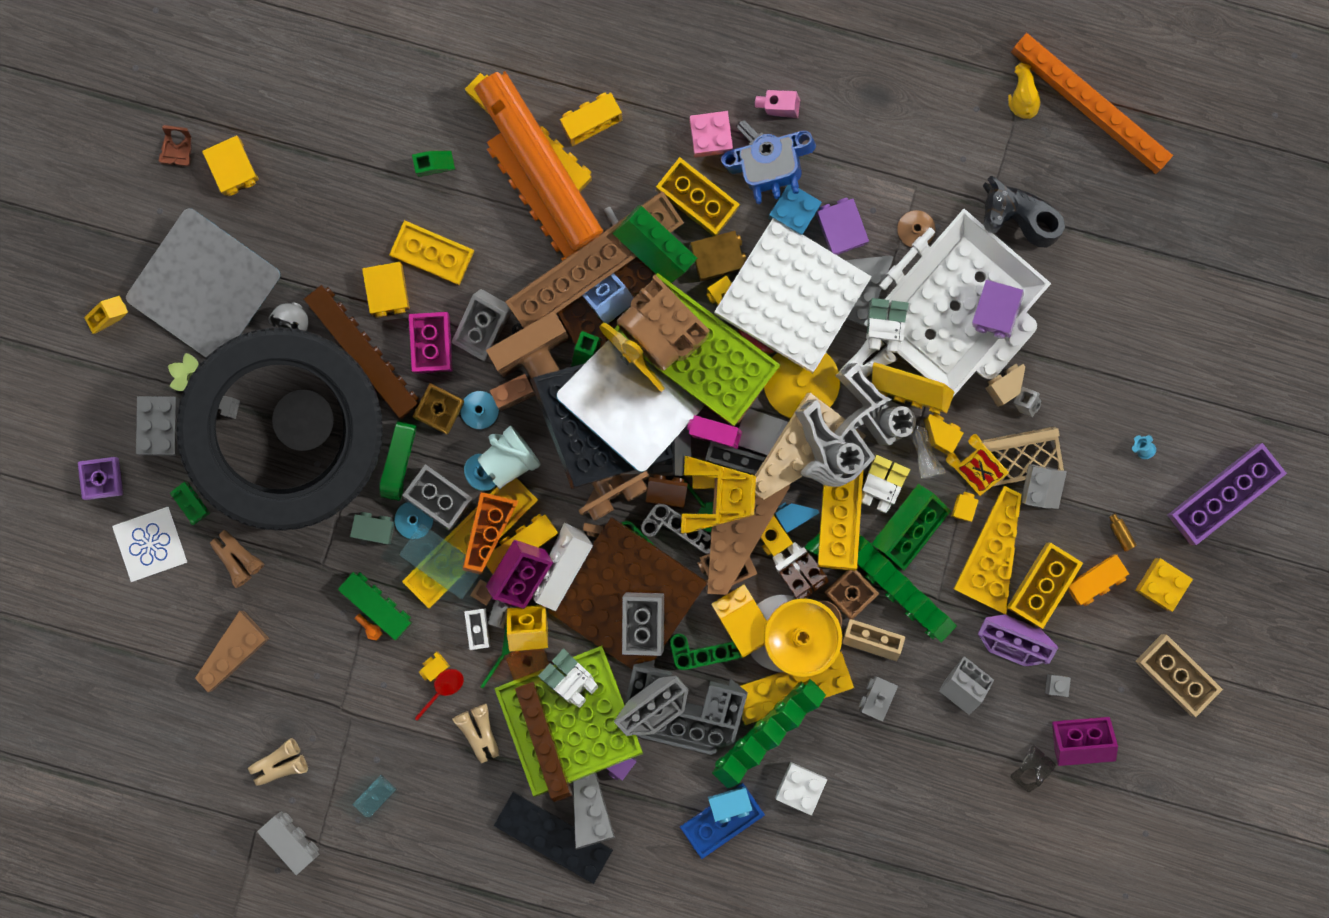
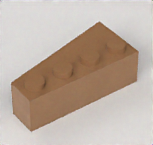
M239 611L195 679L207 692L214 691L270 638L245 611Z

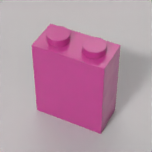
M695 415L693 419L689 420L687 430H689V434L693 438L738 449L742 431L737 427Z

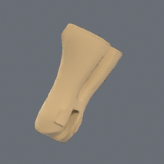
M482 704L470 710L482 738L478 736L468 711L452 718L455 725L469 741L481 764L488 761L483 750L486 746H488V751L493 758L499 756L498 746L490 726L487 704Z
M290 738L276 751L248 768L250 774L260 772L261 770L264 772V774L253 779L256 786L269 783L284 776L302 774L308 771L303 755H299L282 765L274 767L275 764L300 753V748L293 738Z

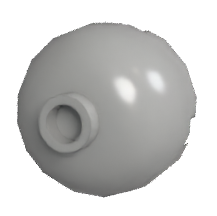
M292 302V304L283 303L277 306L268 320L274 328L277 325L280 328L306 331L308 316L300 304Z

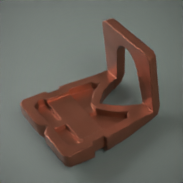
M162 126L165 139L161 148L162 153L159 156V162L161 164L173 165L175 163L178 166H190L191 134L188 129ZM173 130L179 131L185 136V139L178 145L172 141L171 131Z

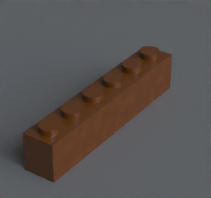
M534 682L515 688L551 799L556 802L573 796L537 686Z

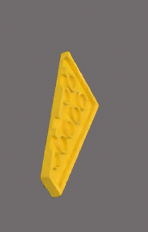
M1003 486L953 589L1006 615L1022 494Z

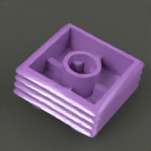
M110 457L78 462L83 500L123 495L119 458ZM100 474L101 476H104V480H102V483L100 481H97V478L100 477Z

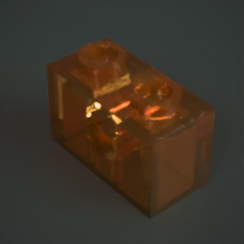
M545 648L526 650L524 652L513 651L509 653L510 657L506 658L514 680L545 669L550 664ZM525 655L533 658V661L530 662L531 665L523 663Z

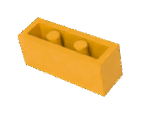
M1111 555L1074 579L1067 590L1077 605L1083 604L1087 606L1094 601L1093 597L1100 594L1102 596L1109 592V587L1113 584L1119 585L1126 581L1125 577L1129 575V572L1118 555Z

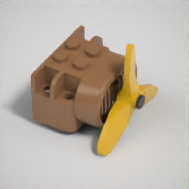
M656 275L633 298L631 307L617 319V325L629 340L607 323L603 322L599 326L605 337L623 354L620 356L621 360L626 365L632 362L661 392L665 390V387L648 367L643 355L658 369L664 371L675 361L687 359L708 339L710 331Z

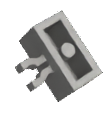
M877 676L874 679L870 678L866 687L869 691L866 697L863 696L859 703V707H861L860 712L883 721L898 686Z

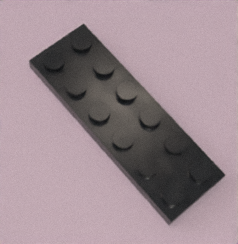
M514 791L494 824L496 828L593 884L613 851L612 848L602 842L576 849L574 826Z

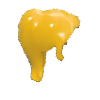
M1019 63L1014 71L1018 75L1017 87L1013 97L1011 94L1008 95L1009 108L1016 116L1023 119H1031L1039 111L1040 97L1034 84V77L1030 71L1031 66Z

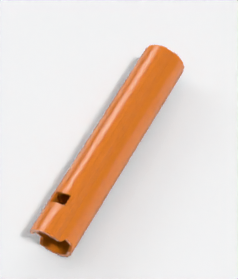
M506 71L502 75L499 72H495L483 79L474 88L475 92L572 250H579L598 238L603 233L602 227Z

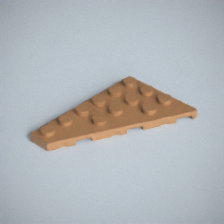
M715 478L713 514H716L718 478ZM790 484L765 500L755 495L753 516L712 527L707 594H728L790 488Z

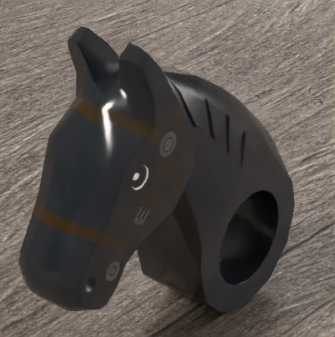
M993 176L987 179L990 184L986 182L983 184V188L988 193L984 215V228L986 231L997 233L1004 222L1014 219L1029 243L1044 248L1053 245L1062 235L1065 229L1064 218L1046 201L1026 191L1005 186ZM1036 221L1044 222L1048 225L1051 232L1040 229Z

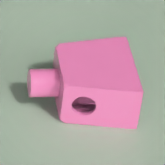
M767 90L766 97L756 96L755 108H765L767 115L798 119L800 98L797 91Z

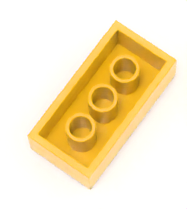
M680 157L656 186L658 193L663 191L673 205L713 236L720 233L740 206L738 202Z
M1046 543L1006 608L1036 627L1043 629L1083 565V562L1054 544Z

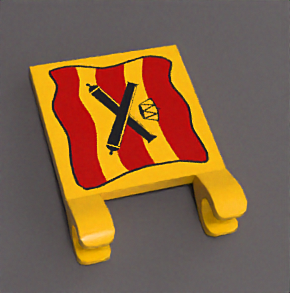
M973 434L968 442L976 450L962 462L953 452L946 457V462L954 467L981 496L1009 474V472L987 449L978 435Z

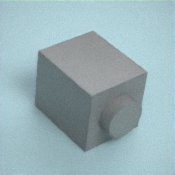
M1047 674L1045 693L1069 697L1071 678Z

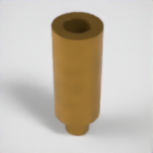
M1116 513L1109 516L1112 522L1110 526L1124 552L1137 546L1123 519H1119Z

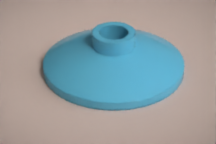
M475 391L464 398V404L460 413L463 421L468 426L474 429H485L496 421L499 409L492 395L484 391ZM477 406L482 407L481 413H476L475 409Z
M475 454L465 463L464 474L466 480L477 490H491L496 484L478 462L477 458L482 454Z
M410 502L401 505L395 514V526L398 532L406 538H422L432 528L433 519ZM415 516L417 519L414 524L410 522V517Z

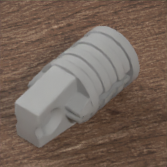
M495 600L487 624L504 629L507 619V608H510L511 604Z

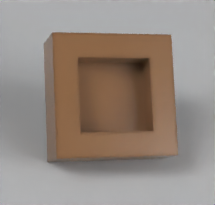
M584 523L583 531H587L586 535L598 537V534L604 529L603 526Z
M480 579L470 596L487 606L492 596L486 588L487 583Z

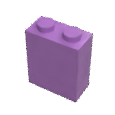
M843 198L837 201V204L834 206L827 204L819 208L820 211H817L816 216L830 252L839 255L868 244L869 239L854 199L848 200V198Z
M986 280L972 321L975 330L981 333L988 331L1002 339H1005V336L1010 338L1024 296V290Z

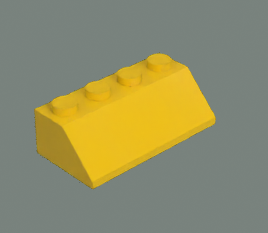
M876 362L873 363L872 384L884 396H892L895 401L904 404L905 401L911 402L912 406L922 409L923 406L927 407L930 412L939 415L940 412H948L954 391L945 383Z

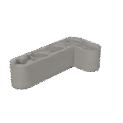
M656 504L641 525V531L646 537L655 536L664 525L702 553L710 554V549L705 550L703 543L700 542L698 546L696 542L699 541L701 535H704L705 537L702 540L708 543L711 541V536L703 530H698V537L691 540L687 537V534L681 533V527L678 529L673 528L671 521L675 518L681 520L682 516L665 504ZM657 508H664L666 515L662 518L657 517L655 514ZM648 523L655 525V531L651 534L646 533L644 530L645 525Z

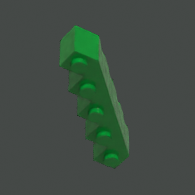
M859 534L857 565L866 573L865 577L872 584L876 582L887 592L885 596L891 602L896 601L906 610L905 615L910 620H916L926 629L925 634L932 640L936 638L942 643L957 625L925 594L918 590L906 576L899 572L888 559L880 554L869 541Z
M811 679L805 682L800 681L783 700L774 706V709L755 724L751 731L739 739L727 754L716 761V767L712 774L727 789L739 784L747 770L759 765L767 751L779 746L787 732L799 727L807 713L819 708L826 694Z

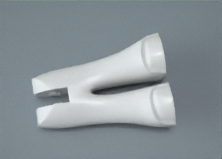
M867 339L861 349L841 370L850 363H858L864 376L868 377L872 374L874 362L888 365L896 361L897 358L892 352H888L885 346L877 355L863 365V362L877 351L869 349V339Z

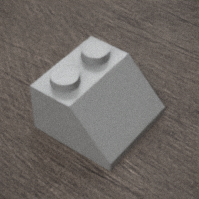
M1029 464L1021 502L1042 508L1059 509L1067 471Z

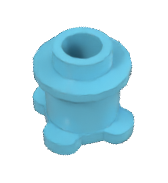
M1138 435L1134 438L1135 443L1132 450L1135 453L1138 452V456L1141 459H1149L1155 455L1156 447L1151 443L1153 438L1150 435L1146 437Z

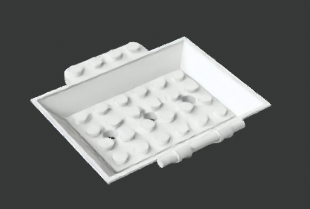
M965 209L958 214L931 247L928 246L927 241L933 236L935 231L929 227L921 237L919 236L915 240L912 248L901 261L888 271L887 277L879 285L883 290H886L892 282L896 285L885 298V300H889V303L892 300L909 303L904 338L900 343L897 353L926 378L945 383L954 391V395L975 371L984 379H993L1002 371L1036 331L1037 323L1027 311L1051 284L997 236L986 231L984 225ZM918 253L921 256V258L912 267V269L906 275H904L902 270ZM977 272L984 274L985 280L983 282L975 280ZM986 280L1024 290V296L1010 338L1006 336L1005 339L994 336V333L988 331L986 333L978 332L972 325ZM951 301L959 302L960 309L958 311L951 310ZM868 319L864 323L865 326L868 324ZM928 329L935 332V338L932 340L925 337V331Z

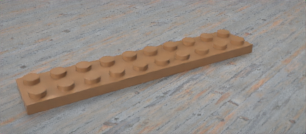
M663 191L641 205L670 233L684 224ZM628 215L604 231L598 238L571 254L505 301L523 328L553 311L555 313L559 312L637 257L612 234Z

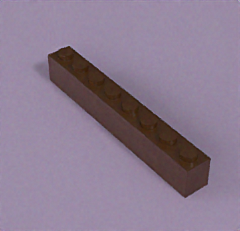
M320 285L304 298L305 302L343 349L361 366L372 385L397 416L403 419L418 407V396L413 390L409 392L406 389L407 383L401 376L397 377L393 373L395 370L393 365L381 358L383 353L377 346L372 347L369 343L371 338L365 331L360 332L357 328L359 323L353 316L350 318L345 313L347 309L341 301L337 303L334 300V292L329 287L325 288L323 285Z

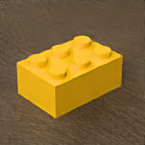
M602 93L596 97L597 100L594 102H585L579 106L580 109L574 112L571 110L562 115L563 118L560 119L561 126L572 147L623 121L622 112L612 93Z

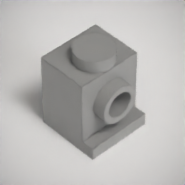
M1022 386L1020 394L1013 403L1020 413L1033 417L1041 406L1040 394Z

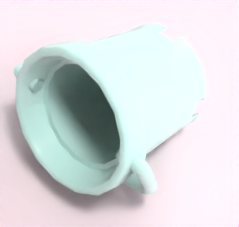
M509 426L503 432V435L490 434L488 438L492 446L477 458L488 476L490 475L493 479L492 481L500 489L528 470L533 471L541 465L531 448L512 426Z

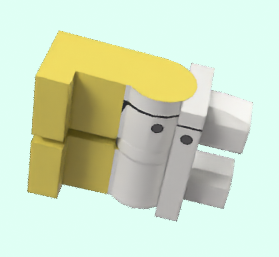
M875 455V459L871 463L862 486L861 503L870 506L874 497L880 500L876 509L887 513L891 505L895 504L896 498L911 469L897 463L892 464V461Z

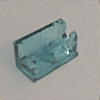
M380 775L352 805L365 817L370 818L397 789L383 775Z

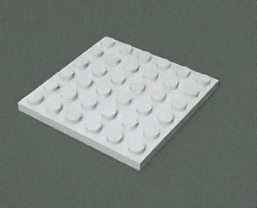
M772 218L714 314L813 374L871 279V276L806 236L797 233Z

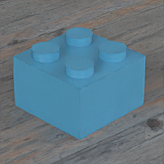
M789 184L774 206L768 219L772 220L774 218L803 235L822 202L799 189L798 194H794Z

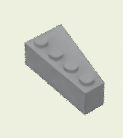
M594 773L574 781L576 849L615 838L597 774Z

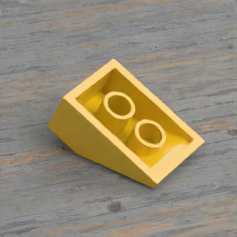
M745 585L740 586L711 604L742 657L764 646V630L767 621Z

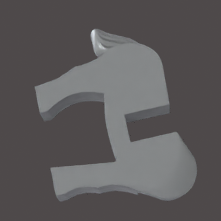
M858 363L846 365L835 376L863 406L851 414L834 433L825 424L821 414L820 403L817 399L807 400L795 411L802 424L806 441L810 445L815 461H811L802 469L801 475L826 486L838 487L849 483L875 459V456L855 430L856 428L865 424L879 445L894 444L893 442L910 435L916 425V418L911 409L890 401L892 399L881 394L874 384L866 379Z

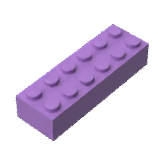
M1263 443L1256 444L1167 516L1190 545H1197L1287 473Z

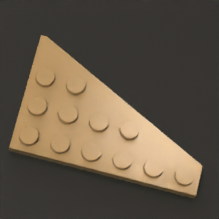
M807 393L798 408L807 400L817 399L820 403L823 420L834 433L845 419L812 393ZM795 413L755 474V495L762 500L802 477V469L811 461H815L812 449L806 441L802 424ZM856 428L857 433L864 439L866 435Z

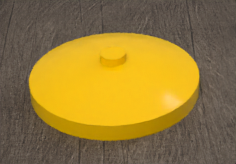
M778 352L772 357L773 360L780 364V367L765 385L764 392L768 402L778 413L791 419L807 393H812L829 407L833 405L840 388V380L835 376L839 371L835 362L827 353L824 354L813 374Z
M793 599L780 605L769 617L764 630V645L770 660L780 670L793 676L809 677L825 671L834 663L841 649L842 631L837 617L824 604L812 599Z

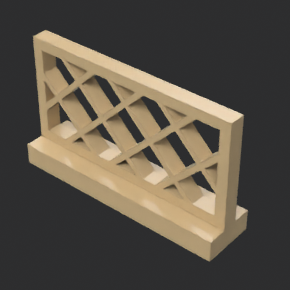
M1049 427L981 440L990 452L996 451L1000 454V457L997 459L999 462L1003 457L1012 462L1007 468L1008 472L1014 465L1022 469L1018 477L1013 478L1007 474L1008 479L1002 478L994 486L1025 480L1026 475L1024 473H1027L1028 465L1033 461L1045 467L1050 459L1054 458L1058 462V469L1064 470L1058 438L1059 429ZM1054 440L1055 448L1050 454L1043 449V446L1047 441ZM1030 444L1038 447L1032 457L1023 452ZM1009 448H1015L1019 451L1013 461L1005 456ZM1041 450L1049 455L1043 465L1035 460ZM1021 454L1030 458L1024 468L1016 463Z

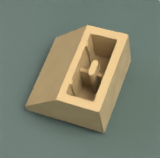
M1015 364L1004 371L1005 375L1003 377L1000 374L988 381L989 386L985 389L997 407L1004 405L1020 394L1025 372L1024 364L1020 366Z

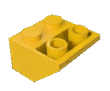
M936 413L925 416L924 424L930 445L946 455L952 454L964 434L960 431L961 428L956 424L943 422L944 418Z

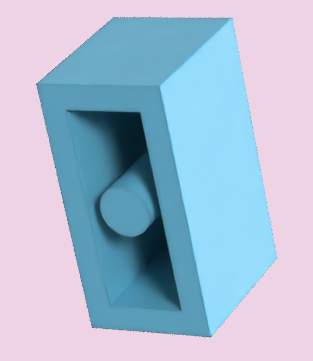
M745 786L708 797L715 822L725 823L731 820L730 817L738 815V818L749 815V811H753Z

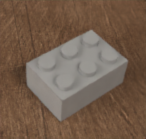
M137 396L136 454L180 456L177 444L176 423L181 398Z
M426 464L402 495L405 500L449 531L452 530L473 501L472 497Z
M626 592L623 595L622 654L661 656L664 651V594Z
M281 811L257 832L293 873L297 875L320 855L318 853L319 849L312 841L309 842L305 838L306 834L300 827L296 828L292 824L293 819L287 813Z

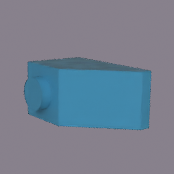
M785 502L777 508V512L774 515L783 530L788 533L820 512L817 509L793 503L787 505Z

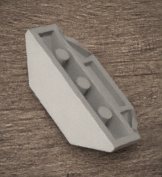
M676 675L658 678L628 700L614 720V723L626 736L655 734L684 712L688 688Z

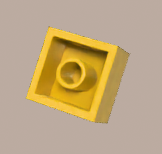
M1155 558L1135 591L1164 610L1173 612L1193 579L1161 558Z
M527 606L525 609L520 607L507 608L509 652L548 648V621L545 606Z

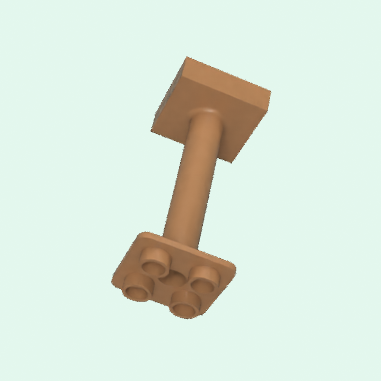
M555 311L490 347L486 352L502 377L524 366L532 379L536 376L559 371L549 351L568 341L569 337ZM648 472L621 474L592 483L594 490L585 506L578 510L582 516L589 513L592 519L596 521L615 510L610 500L622 493L628 502L640 496L648 489L643 482L649 478Z

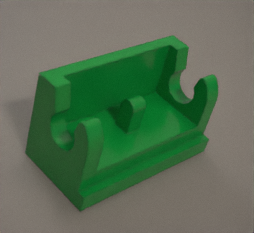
M189 482L181 483V485L170 492V495L192 525H195L210 514Z

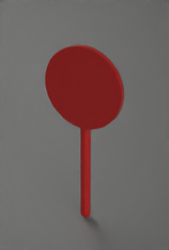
M447 669L436 677L434 688L437 693L415 717L416 721L419 720L439 695L449 696L460 690L464 683V677L459 670Z

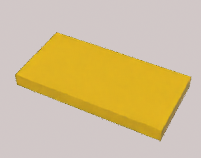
M404 220L389 256L460 286L474 250Z

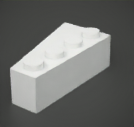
M563 524L549 555L553 564L532 596L536 603L554 611L557 610L593 546L584 531L569 524Z

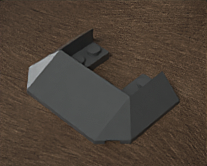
M655 660L635 664L625 705L628 700L658 678L671 676L672 672L654 668ZM730 679L729 685L710 681L704 706L686 702L684 712L655 734L637 735V737L712 755L718 752V749L734 744L748 692L732 679Z

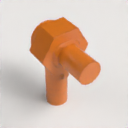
M360 613L354 618L366 629L368 639L378 640L383 635L382 629L378 625L371 624Z

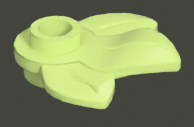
M186 353L183 357V363L168 365L170 374L175 378L170 384L171 388L177 391H184L190 377L199 366V362L195 357Z

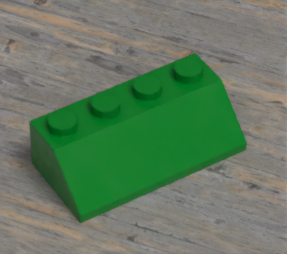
M637 205L612 233L655 274H660L670 283L684 274L698 259L640 205Z
M918 484L871 544L905 571L951 510L934 493Z

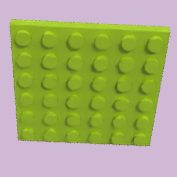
M602 646L573 657L592 675L593 680L598 685L597 690L592 694L586 689L580 693L586 699L580 708L573 703L569 704L539 678V674L544 669L494 688L534 797L549 791L515 688L534 682L537 686L569 783L643 754L637 735L626 736L614 723V720L625 704ZM553 665L562 675L566 677V675L561 670H559L555 665Z

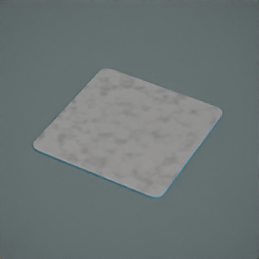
M189 208L182 212L128 291L126 300L147 317L204 357H207L227 341L241 335L279 280L280 272L201 214Z
M608 340L557 392V399L639 472H644L688 425L689 420L693 419L694 415L696 416L705 405L645 360L648 367L665 387V390L662 392L658 390L650 379L632 362L626 365L620 358L623 354Z

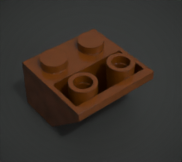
M654 475L653 478L649 477L646 503L684 508L688 483H684V479L673 478L672 481L665 480V476Z

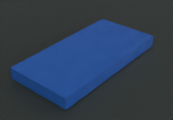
M742 783V784H740L739 786H737V787L734 788V789L743 787V786H745V785H744V783ZM747 788V794L753 810L749 811L748 816L738 818V815L730 817L731 820L728 822H715L711 806H708L680 826V829L701 859L765 816Z

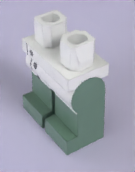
M872 298L869 301L866 339H869V349L880 350L881 341H887V351L898 352L900 343L904 338L908 302L892 300L889 303V300Z
M563 648L552 662L566 677L550 663L539 674V678L569 704L573 703L580 708L586 701L580 693L586 689L592 694L597 690L598 685L593 680L592 675Z

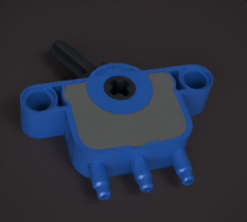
M745 120L740 121L737 129L750 143L748 146L730 150L723 154L721 161L730 174L743 172L744 179L753 191L757 204L762 202L761 192L772 189L774 198L779 199V187L789 184L793 193L798 194V180L802 175L799 156L810 154L816 148V143L811 133L799 131L777 138L772 134H763L762 132L758 134ZM809 140L807 144L802 145L804 141Z

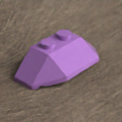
M1008 615L986 617L978 632L979 637L990 653L1022 666L1039 665L1042 663L1050 664L1058 649V646L1040 628Z

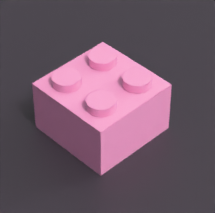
M728 111L690 116L694 158L720 155L733 150Z

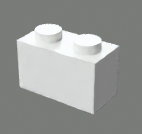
M486 608L464 611L469 649L491 647Z

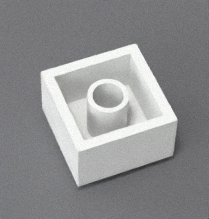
M790 762L775 798L782 803L812 815L827 779Z

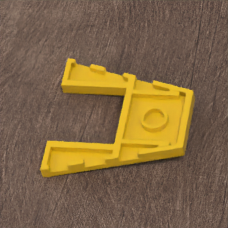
M685 456V476H718L716 514H682L681 533L687 534L754 515L756 476Z

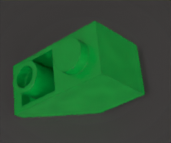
M427 151L412 154L415 173L418 177L455 170L452 151Z
M581 331L574 349L571 367L585 364L599 350L602 339Z

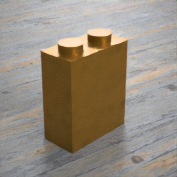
M735 231L694 241L690 244L692 253L698 258L695 264L700 282L738 272L747 260L745 253L741 254L739 247L742 246L741 237L736 235Z

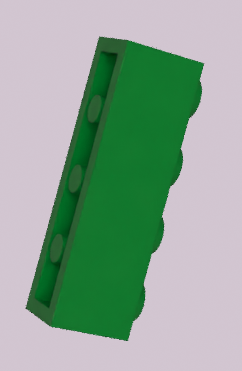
M352 572L338 590L395 641L398 640L413 623L410 620L411 616L404 610L400 612L396 608L397 604L388 597L386 599L381 595L383 591L375 584L371 586L366 582L368 578L363 573L359 572L357 574Z

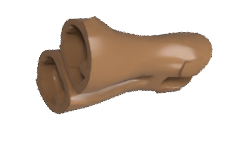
M223 530L219 536L226 546L224 547L216 538L210 542V545L226 566L235 588H239L252 578L251 575L257 574L265 564L244 549L229 532ZM233 554L241 561V563L244 565V567L246 568V570H245V569L241 566V564L234 558Z

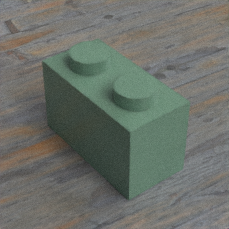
M360 512V515L355 514L350 537L391 545L395 522L390 521L391 517L379 515V519L372 518L371 513Z

